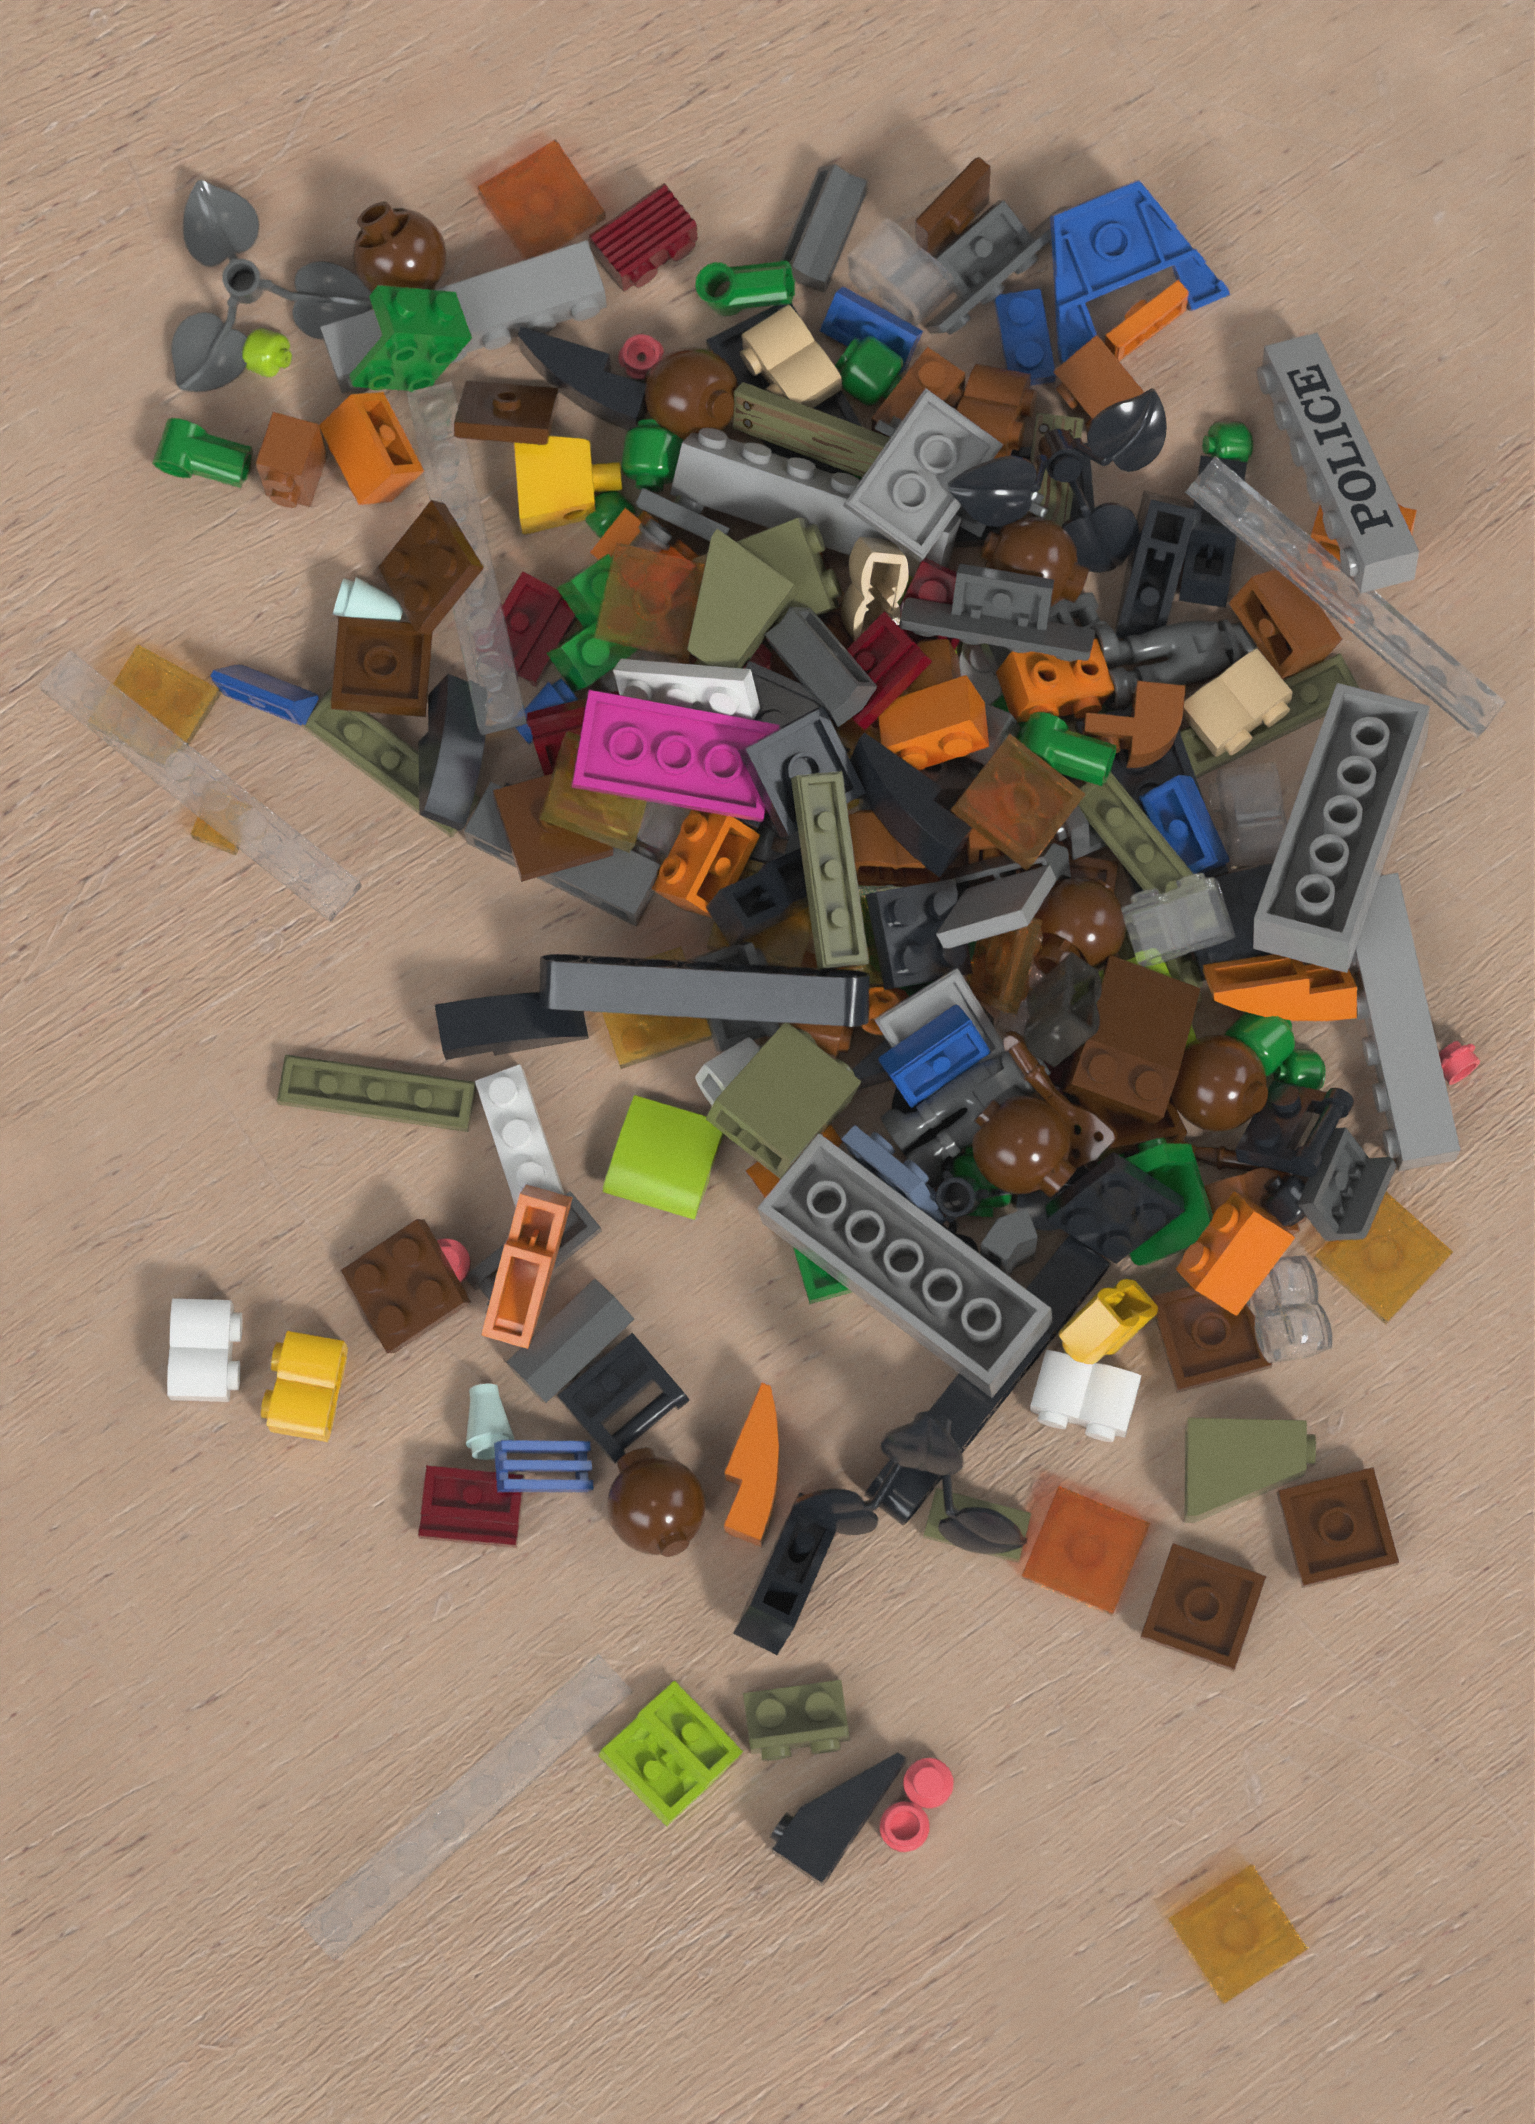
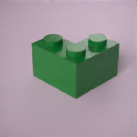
M609 554L593 561L557 587V590L583 627L546 654L571 690L575 692L595 682L613 669L620 659H627L662 633Z

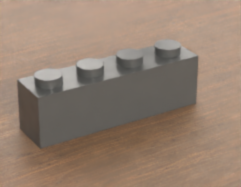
M490 782L464 830L467 844L516 867L493 798V790L502 787ZM505 783L504 787L510 786V785H513V784ZM608 832L614 849L613 856L537 877L637 927L655 893L652 887L659 875L661 865L656 863L658 858L650 851L636 845L628 849L614 842L615 836Z

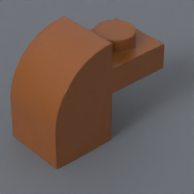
M1137 681L1133 693L1131 717L1086 713L1082 725V735L1117 745L1116 753L1120 752V749H1128L1127 768H1139L1150 765L1161 759L1170 750L1176 739L1183 717L1185 686Z

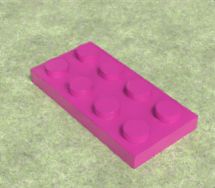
M589 690L571 787L762 822L765 805L738 750L777 730L780 725Z

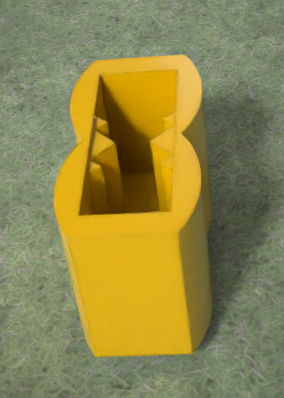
M1123 1279L1113 1288L1101 1289L1060 1329L1059 1337L1062 1339L1063 1348L1075 1361L1095 1364L1104 1355L1117 1353L1157 1314L1158 1306L1135 1280Z
M287 1331L284 1342H276L272 1354L271 1370L277 1371V1379L273 1390L266 1389L261 1406V1418L267 1419V1427L271 1432L329 1442L336 1413L338 1394L347 1360L348 1347L345 1341Z

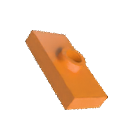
M1177 280L1151 301L1147 302L1146 299L1137 302L1125 314V321L1106 334L1105 345L1120 362L1186 311L1189 291Z

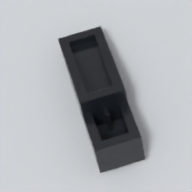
M520 327L518 340L521 353L553 387L559 388V393L583 410L609 424L628 431L638 427V422L644 419L647 410L645 383L611 373L610 354Z
M1202 455L1200 457L1193 503L1197 511L1186 549L1179 601L1226 608L1247 462Z
M447 674L428 694V732L418 742L419 815L461 831L467 822L481 768L488 718V689Z
M864 732L859 738L850 758L866 792L863 794L864 798L890 834L915 859L940 878L960 854L972 827L937 803L943 787Z
M801 848L764 864L756 874L720 889L706 906V909L731 947L809 907Z
M540 992L497 995L435 1005L445 1060L493 1052L494 1056L589 1039L584 1011L543 1008L539 1006Z

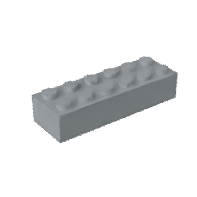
M1340 683L1336 684L1254 917L1253 949L1345 973L1348 972L1428 737L1430 706Z
M820 1133L817 1134L757 1208L761 1221L765 1226L991 1398L994 1397L1053 1323L1052 1311L1049 1306Z

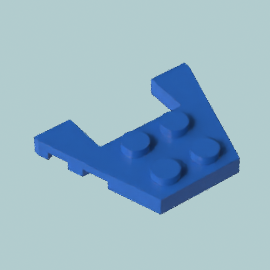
M1135 180L1050 216L1057 346L1060 364H1063L1097 335L1086 307V302L1168 267H1172L1176 280H1179L1189 291L1188 311H1193L1230 295L1227 286L1211 271L1205 259L1176 228L1177 225L1140 180Z

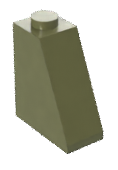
M716 529L711 536L687 650L697 658L693 665L743 669L766 638L765 633L774 627L798 594L799 589L719 529Z
M1188 1418L1185 1425L1184 1523H1196L1302 1478L1307 1470V1464H1315L1316 1436L1315 1434H1307V1420Z

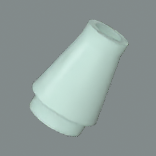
M357 577L355 581L343 578L333 615L400 622L403 609L396 598Z
M479 1384L469 1389L470 1407L466 1446L471 1449L473 1458L493 1460L495 1459L494 1443L500 1440H514L515 1438L499 1396L498 1386L495 1384Z

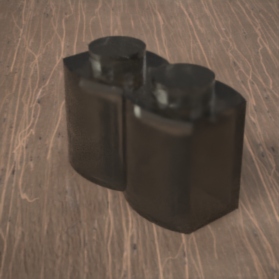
M1072 952L1036 981L1027 992V1007L1030 1018L1026 1021L1024 1028L1025 1044L1033 1056L1046 1061L1053 1067L1057 1066L1094 1036L1100 1025V1016L1096 1005L1102 992L1099 972Z

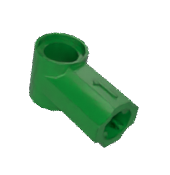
M788 261L729 267L724 263L714 262L700 270L695 282L696 292L700 298L721 316L730 317L747 308L792 304V299L795 296V279L791 264ZM730 282L725 294L714 297L718 286L722 283Z
M180 418L167 419L152 464L160 471L175 477L188 479L192 478V475H197L241 488L243 483L246 482L251 468L253 449L251 446L207 434L205 429L193 422Z
M1035 712L1028 719L1013 754V761L1018 768L1034 776H1048L1054 771L1103 786L1110 775L1117 745L1070 731L1066 723L1055 715Z

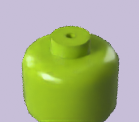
M264 328L252 331L247 337L242 350L243 360L247 362L246 369L268 378L274 377L280 367L287 368L292 360V353L289 351L290 342L287 337L281 333Z

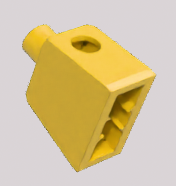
M550 436L546 445L514 443L519 518L522 534H531L584 521L589 514L596 511L595 492L622 490L620 462L593 464L590 441L587 439Z

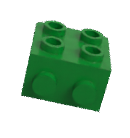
M378 285L369 295L382 336L350 373L351 384L353 387L370 388L371 390H404L411 393H421L430 389L472 339L456 292Z
M1157 1138L1138 1145V1154L1128 1158L1125 1157V1154H1119V1156L1169 1187L1184 1199L1185 1211L1130 1253L1132 1262L1137 1266H1145L1188 1249L1198 1240L1212 1221L1213 1213L1191 1144L1167 1143L1165 1138Z

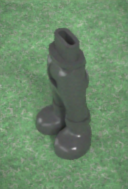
M1228 619L1219 620L1218 623L1217 621L1203 620L1179 622L1159 627L1140 635L1125 636L1123 640H1118L1116 633L1107 624L1090 627V629L1095 630L1094 639L1098 638L1115 688L1105 701V705L1110 710L1123 709L1130 705L1137 681L1175 685L1194 683L1220 673L1251 651L1257 649L1256 643L1241 622L1231 624ZM1167 657L1169 659L1149 666H1138L1131 671H1126L1121 667L1116 668L1124 664L1132 665L1154 658Z
M1027 1042V1046L1040 1065L1043 1064L1047 1075H1050L1051 1072L1031 1043ZM1004 1051L1002 1056L980 1062L944 1085L930 1099H925L916 1106L917 1111L903 1113L898 1109H890L880 1118L899 1148L905 1151L916 1143L930 1128L933 1130L949 1116L962 1108H967V1112L949 1127L939 1131L935 1138L906 1154V1158L914 1162L928 1176L929 1180L926 1183L935 1189L944 1182L942 1165L948 1155L953 1158L962 1152L963 1148L972 1144L973 1134L980 1127L974 1119L990 1101L994 1099L997 1103L1001 1104L1008 1097L1029 1096L1028 1093L1033 1094L1036 1090L1028 1081L1026 1082L1023 1079L1024 1075L1011 1055Z

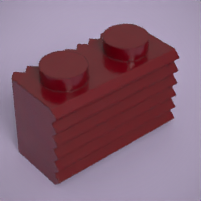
M665 183L589 235L591 251L623 291H627L634 285L636 288H640L648 284L657 275L658 268L661 265H664L670 259L679 261L686 257L694 249L695 242L698 240L695 220L691 218L689 212L680 204Z

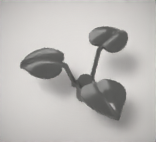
M198 180L188 197L183 219L185 244L194 259L204 266H217L226 260L227 257L229 258L230 263L223 271L222 281L230 298L227 301L228 314L224 324L218 316L204 312L187 317L178 326L172 341V359L176 374V385L179 389L188 392L211 391L229 384L244 371L247 362L243 360L242 350L247 336L240 331L232 329L236 321L237 306L239 303L250 304L257 301L264 291H270L287 300L296 301L292 312L296 325L306 335L321 340L324 339L320 327L370 311L372 308L369 298L371 292L351 271L330 262H314L301 267L295 276L297 292L288 291L273 284L270 280H264L254 263L246 259H238L236 253L248 251L257 240L260 225L255 209L240 195L218 188L203 180Z

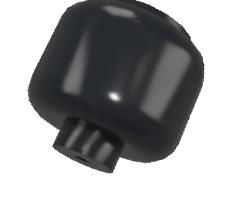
M1288 1174L1282 1178L1279 1175H1275L1263 1186L1267 1192L1261 1197V1208L1276 1217L1284 1226L1290 1227L1295 1225L1306 1216L1304 1211L1297 1205L1306 1184L1295 1174Z

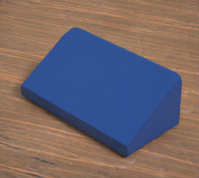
M240 664L215 669L210 675L212 681L224 696L300 726L306 725L319 697L314 692Z
M1178 775L1139 796L1147 817L1196 877L1230 862L1229 856L1191 776Z
M956 1004L881 1055L879 1062L909 1106L913 1108L992 1052L970 1018Z

